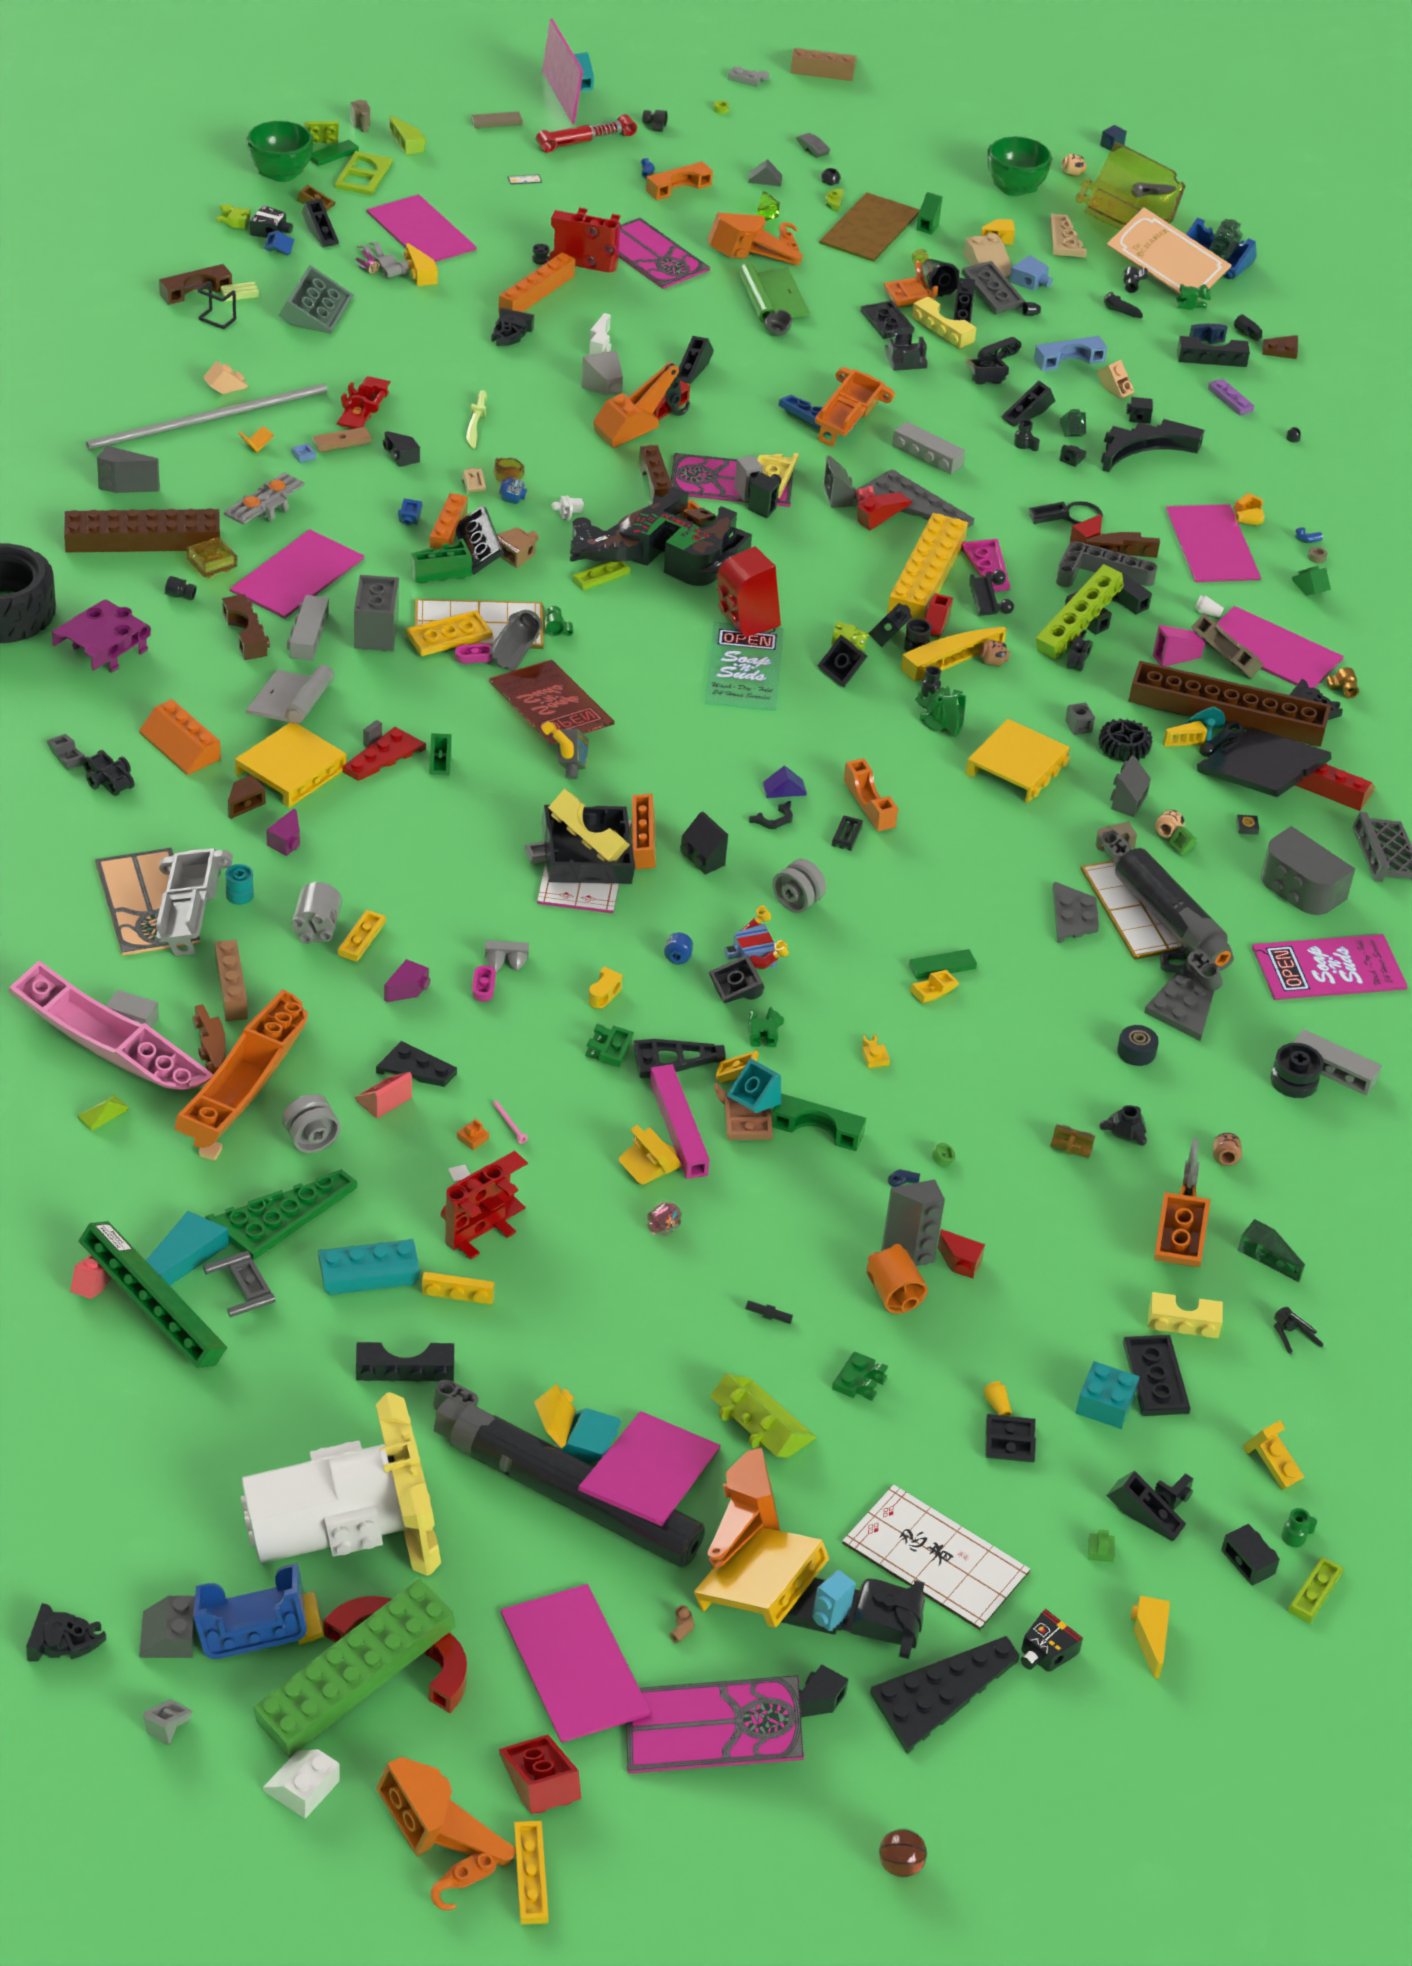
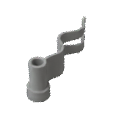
M369 242L370 245L375 247L378 258L375 257L369 246H357L358 248H363L368 254L370 252L374 260L381 264L383 275L386 279L410 273V268L406 261L397 262L392 254L384 255L378 242Z

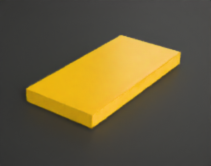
M477 610L405 628L406 636L421 657L493 638V632Z

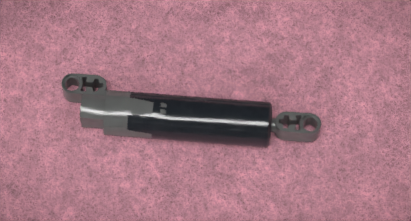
M1114 830L1104 832L1101 836V841L1106 855L1117 865L1115 875L1190 953L1188 962L1193 976L1207 990H1218L1223 984L1220 971L1226 969L1234 960L1231 947L1227 943L1228 937L1226 932L1145 849L1134 848L1131 850L1128 842L1118 832Z

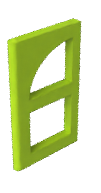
M355 151L335 182V188L372 195L392 164L393 159ZM358 160H362L373 165L377 171L356 168L354 165ZM349 174L371 178L367 186L344 182Z

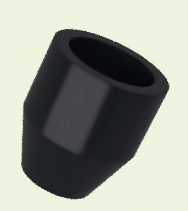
M1024 302L1022 307L1023 315L1035 316L1040 314L1041 306L1034 302Z

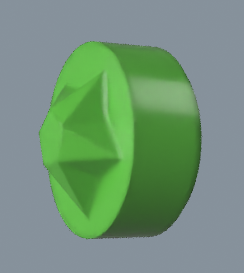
M939 1143L932 1150V1157L940 1166H949L955 1159V1152L950 1145Z

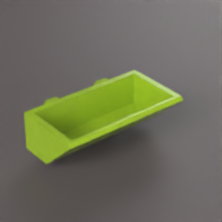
M726 1373L710 1395L722 1407L718 1415L723 1421L734 1418L752 1434L748 1442L753 1448L764 1445L775 1456L789 1458L816 1439V1436L750 1377Z

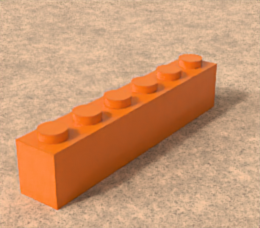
M560 253L499 295L498 313L500 314V308L524 312L569 281L575 275V258Z

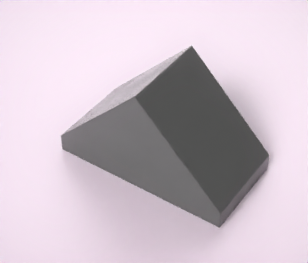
M767 159L750 171L748 183L781 186L782 174Z

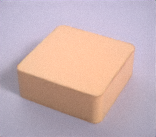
M215 1142L209 1147L200 1148L199 1156L215 1161L222 1150V1143Z

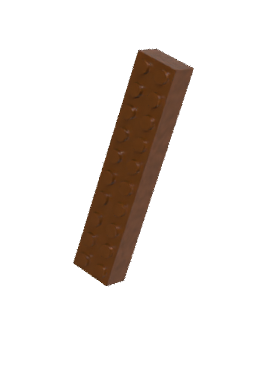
M1140 660L1134 675L1128 701L1187 716H1193L1205 709L1216 707L1224 713L1226 719L1224 724L1226 725L1230 722H1239L1247 730L1252 727L1287 739L1320 747L1331 709L1330 704Z

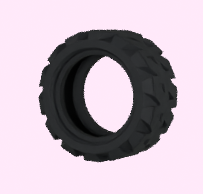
M0 543V591L15 592L0 595V643H11L35 636L40 630H44L51 623L56 611L54 574L48 560L39 552H34L31 548L22 545Z

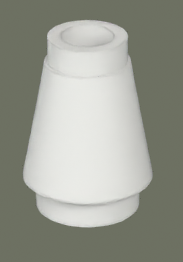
M1200 595L1194 609L1198 610V613H1205L1206 615L1220 618L1224 607L1208 596Z

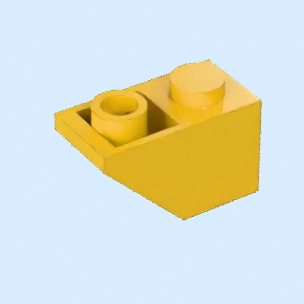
M996 219L982 227L981 236L991 233L997 234L1004 244L1013 245L1015 234L1014 222L1010 219Z

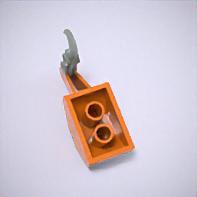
M1197 1138L1193 1139L1188 1161L1185 1162L1183 1186L1180 1193L1164 1192L1154 1255L1155 1261L1201 1267L1210 1199L1196 1196L1200 1163L1197 1162Z

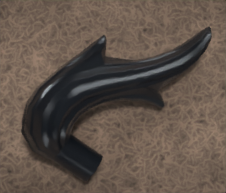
M1113 292L1105 295L1103 301L1107 308L1136 318L1143 317L1142 312L1136 306L1121 300L1120 296H1116Z

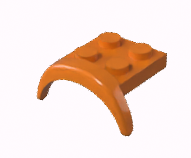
M920 261L915 263L916 277L884 283V290L897 307L914 304L926 297H930L933 300L936 298L938 287L934 286L932 291L929 289Z

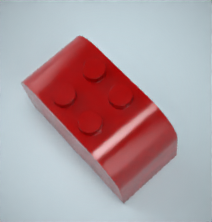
M756 546L728 558L720 566L717 574L718 607L721 613L745 637L757 633H766L781 626L776 565Z

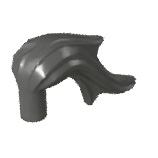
M1137 182L1133 185L1131 192L1134 197L1139 198L1145 195L1169 194L1174 192L1176 187Z

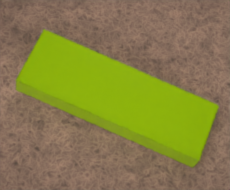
M624 561L607 562L574 574L572 581L580 589L586 590L630 574L631 568Z
M1321 1556L1289 1606L1288 1612L1311 1624L1343 1574L1344 1568Z

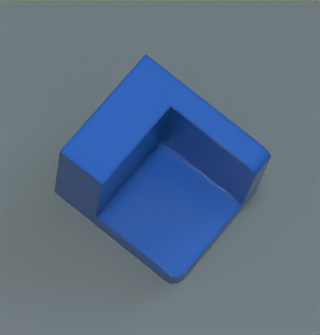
M280 231L268 233L264 249L269 252L279 250L286 255H290L294 239Z

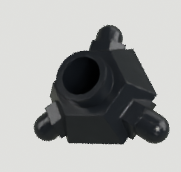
M1126 1105L1099 1124L1101 1130H1110L1114 1136L1126 1141L1136 1140L1141 1146L1147 1143L1145 1121L1138 1106Z

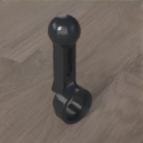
M1239 722L1228 723L1211 741L1201 745L1200 753L1206 757L1210 756L1227 740L1232 741L1239 735H1243L1244 727ZM1237 728V729H1239V730L1235 732V731H1232L1231 729Z

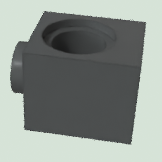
M1087 703L1068 705L1065 721L1073 735L1091 733L1095 716Z

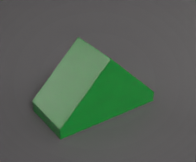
M431 733L429 774L450 775L452 734Z

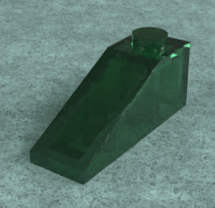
M1254 1219L1241 1235L1238 1251L1300 1282L1305 1267L1304 1262L1275 1229Z

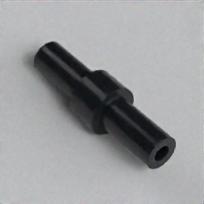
M749 1300L747 1301L746 1310L761 1314L763 1318L769 1320L773 1318L791 1324L792 1314L776 1310L775 1306L769 1304L764 1306Z

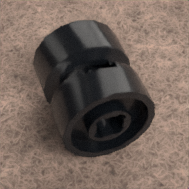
M913 619L907 623L904 641L906 652L930 643L932 627L929 622L923 619Z

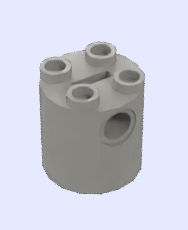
M312 882L306 884L301 889L291 925L302 943H321L331 940L342 904L341 894L336 888L323 882Z

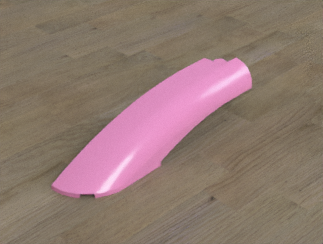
M40 960L9 987V993L63 1034L101 1058L138 1077L166 1088L184 1090L199 1087L207 1083L214 1075L147 1024H140L109 1009L74 987Z

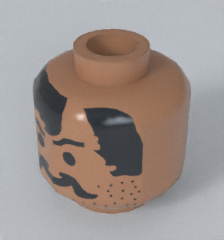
M988 640L982 644L979 656L982 658L983 663L1000 667L1004 662L1008 661L1010 651L1007 650L1005 643Z

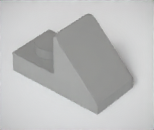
M171 1699L159 1704L143 1714L147 1734L166 1745H170L176 1727L189 1721L193 1711Z

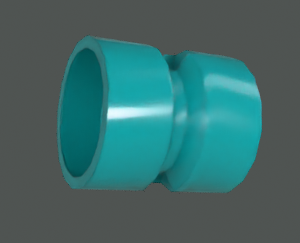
M235 864L227 868L225 872L227 900L237 905L249 903L254 897L253 870L243 864Z

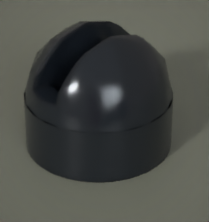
M1297 427L1290 428L1286 439L1290 442H1299L1301 431Z

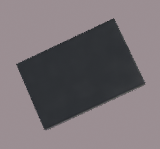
M892 300L861 306V313L883 339L895 337V333L900 332L914 333V326Z

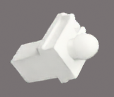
M566 495L561 496L560 502H553L551 507L555 511L559 510L561 519L569 521L572 513H582L584 503L580 498H569Z

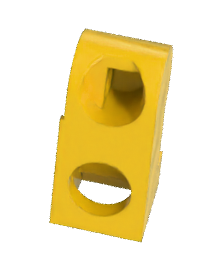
M604 966L600 971L599 981L589 987V1005L600 1009L609 1004L622 989L623 975Z

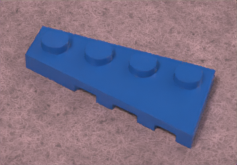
M793 395L779 399L778 406L784 408L786 412L793 413L799 419L805 420L812 424L813 427L821 429V426L815 423V418L823 407H812L810 402Z

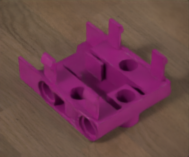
M104 599L53 630L52 644L56 646L68 638L73 641L72 647L74 650L82 647L85 649V654L91 657L92 671L109 662V671L112 673L119 669L118 656L136 645H138L139 655L148 651L147 638L151 636V627L133 616L130 608L119 607Z

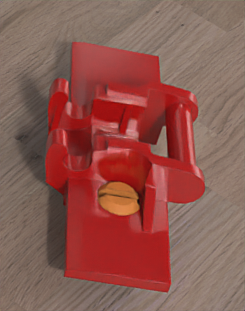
M366 376L362 384L359 385L358 390H355L354 383L350 382L348 385L349 397L347 398L346 393H343L341 396L342 407L345 411L339 418L337 425L350 429L363 427L368 418L372 417V413H377L382 400L388 396L389 390L387 388L390 385V381Z

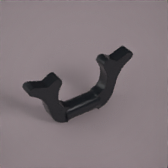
M791 801L778 805V811L784 813L785 816L776 820H767L762 813H758L756 816L749 817V823L760 824L768 829H777L780 826L791 823L793 820V813L790 810Z
M1184 947L1179 950L1164 952L1160 955L1161 970L1187 976L1186 964L1172 965L1169 963L1170 959H1186V949Z

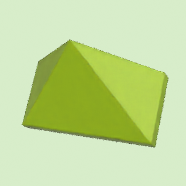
M114 1094L77 1116L92 1131L128 1111L129 1107Z

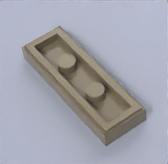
M519 112L472 115V122L475 128L522 125V117Z

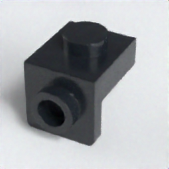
M1185 1473L1173 1487L1159 1480L1154 1491L1174 1510L1182 1501L1187 1502L1193 1493L1191 1487L1194 1478Z

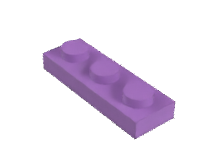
M1224 379L1209 383L1208 389L1239 416L1254 411L1255 405Z

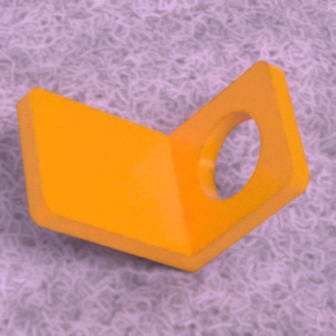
M264 426L250 438L241 431L238 432L245 443L256 453L274 437L273 433Z

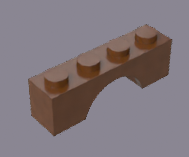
M224 264L162 278L159 279L160 295L168 305L182 302L187 293L199 289L208 281L212 283V291L219 293L221 292V286L232 285V273Z
M658 445L640 446L639 467L642 475L648 476L650 499L652 502L655 495L659 497L665 496L672 487Z
M245 594L222 598V610L227 624L245 629L238 633L239 650L244 660L266 657L267 648H270V641L268 636L264 635L263 625H259L258 615L253 612L252 602L247 600Z

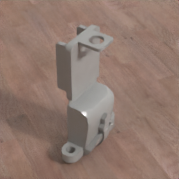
M215 848L194 849L187 852L174 853V856L161 859L159 870L163 874L169 875L166 893H163L156 924V937L159 942H168L175 956L195 954V949L190 939H195L200 935L206 902L215 898L221 869L232 865L233 855L227 850L216 851ZM182 943L187 945L188 949L179 950L176 948V945Z

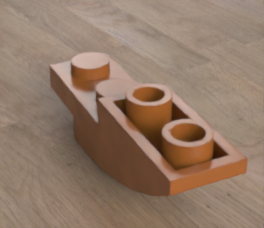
M201 1004L195 1006V1016H192L195 1029L199 1028L201 1047L198 1048V1053L201 1061L205 1060L206 1069L215 1074L226 1059L225 1033L219 1016L210 1018L204 1005Z

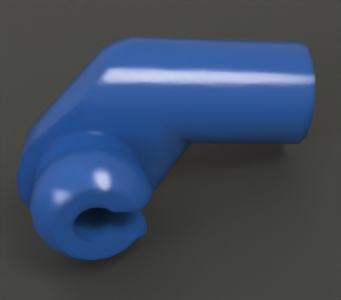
M648 158L642 159V176L647 178V176L654 172L655 167L652 162H649Z

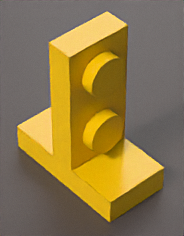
M1279 1420L1260 1431L1242 1447L1247 1455L1257 1450L1280 1488L1284 1490L1304 1478V1475L1278 1436L1279 1433L1286 1429L1282 1421Z

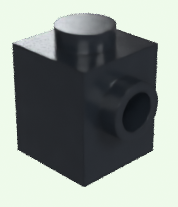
M1131 397V402L1126 407V414H1129V422L1150 424L1153 412V399Z

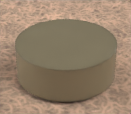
M1321 547L1309 549L1308 559L1314 563L1326 561L1327 551Z

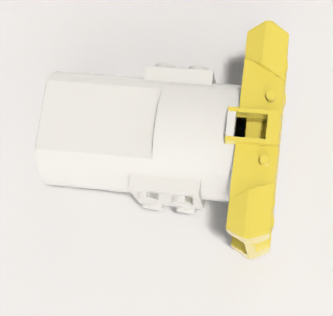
M389 1392L376 1404L384 1444L362 1449L360 1440L328 1448H320L310 1452L311 1461L242 1477L244 1496L240 1497L251 1547H256L258 1560L261 1564L330 1547L332 1556L346 1555L363 1549H372L383 1545L381 1535L402 1530L412 1570L428 1576L441 1564L435 1531H433L435 1523L430 1495L427 1491L411 1427V1419L403 1397Z

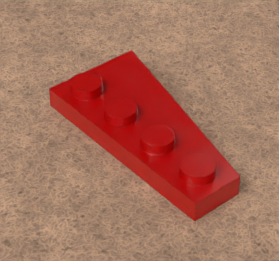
M393 727L343 766V773L360 781L379 772L383 766L390 767L396 764V760L400 758L407 759L415 751L422 752L426 750V743L397 727Z

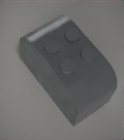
M1290 826L1270 840L1261 873V880L1267 888L1301 911L1312 915H1322L1330 912L1348 899L1355 868Z

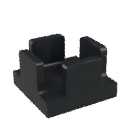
M911 332L895 333L894 341L889 339L888 345H885V353L893 371L927 368V345L923 337H919L918 343H912Z

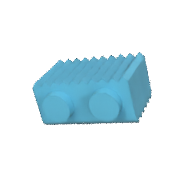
M840 1570L835 1571L817 1588L813 1615H811L819 1626L826 1628L828 1631H833L836 1625H839L843 1619H846V1616H849L856 1586L855 1582Z

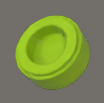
M722 100L714 102V112L719 114L728 113L729 103Z

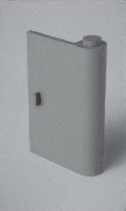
M327 665L318 666L311 676L276 670L246 709V713L291 723H301L333 681L334 672Z

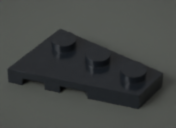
M400 1041L376 1066V1073L384 1075L385 1072L398 1075L410 1072L413 1078H417L418 1082L445 1087L457 1074V1067Z

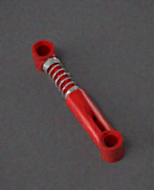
M623 114L618 117L617 121L602 123L601 125L597 124V126L584 125L553 132L542 130L536 135V142L544 152L550 153L555 148L591 141L596 136L599 138L600 135L603 137V135L607 136V134L620 133L625 136H632L637 131V124L629 115Z

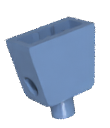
M1029 255L1011 267L1009 282L1035 290L1041 285L1050 287L1053 279L1048 276L1049 267Z

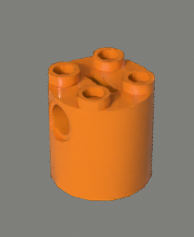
M895 1244L879 1253H872L868 1257L869 1263L866 1273L887 1311L894 1314L905 1313L916 1308L924 1301L928 1288L908 1251L901 1244Z

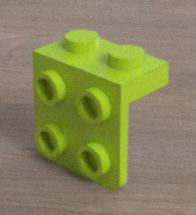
M338 121L304 122V127L313 135V144L338 142Z

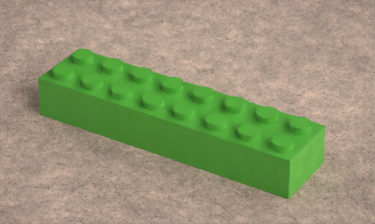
M420 1578L257 1703L253 1707L257 1723L290 1758L296 1751L302 1749L455 1628L453 1611Z

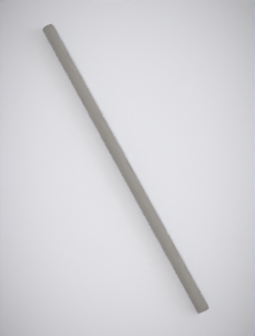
M324 383L86 441V447L88 450L326 393L327 386Z

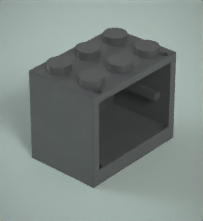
M360 575L354 608V648L394 651L399 616V577Z

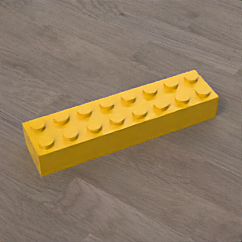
M932 513L890 594L887 614L900 603L910 608L912 614L910 620H925L934 594H939L961 550V544L966 540L968 522Z

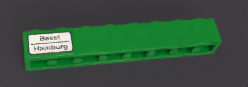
M109 1221L89 1223L78 1242L197 1369L216 1366L228 1347Z

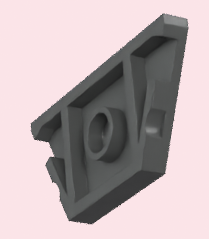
M1054 882L1052 889L1057 943L1064 942L1066 937L1073 936L1074 938H1079L1085 934L1098 932L1099 921L1096 897Z

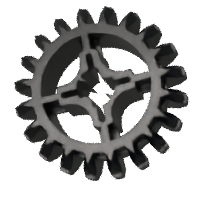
M1119 718L1118 721L1112 719L1111 722H1106L1105 726H1102L1098 739L1100 749L1103 750L1104 754H1108L1109 758L1114 757L1116 761L1122 760L1123 762L1129 761L1131 756L1136 757L1138 761L1141 758L1145 759L1146 755L1151 751L1153 743L1148 727L1143 726L1142 723H1136L1135 720L1130 721L1128 718L1126 720Z

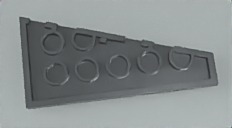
M893 469L860 487L862 489L873 486L875 496L900 492L912 501V504L901 510V512L913 516L917 513L923 515V519L928 521L932 513L966 521L968 522V528L974 524L973 517Z
M1187 960L1185 963L1187 965V976L1176 973L1146 1005L1144 1013L1201 1041L1214 991L1207 990L1193 976Z

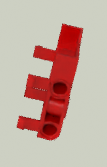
M579 207L577 214L555 210L551 217V226L555 229L554 250L549 253V261L560 253H564L575 258L576 267L607 273L614 272L618 266L619 220L621 215L612 214L610 219L586 215L588 209Z
M515 1150L453 1184L446 1191V1205L440 1214L445 1220V1243L452 1250L459 1248L470 1260L478 1256L480 1252L469 1242L495 1227L506 1238L514 1235L516 1230L505 1220L526 1209L514 1197V1193L518 1192V1188L510 1182L511 1174L528 1164Z

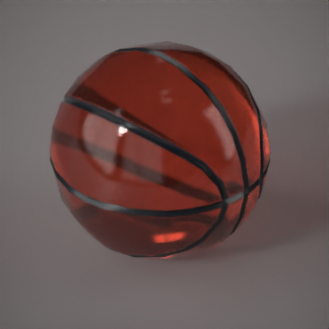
M906 1828L896 1829L889 1832L883 1838L879 1848L880 1861L884 1869L890 1874L900 1878L911 1877L920 1872L924 1867L927 1859V1847L918 1833Z

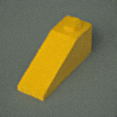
M556 1384L534 1403L546 1432L562 1449L566 1445L576 1412L572 1402L575 1398L567 1388L562 1390Z
M1140 1595L1138 1605L1132 1606L1130 1620L1135 1621L1134 1633L1153 1677L1159 1679L1164 1661L1170 1601Z

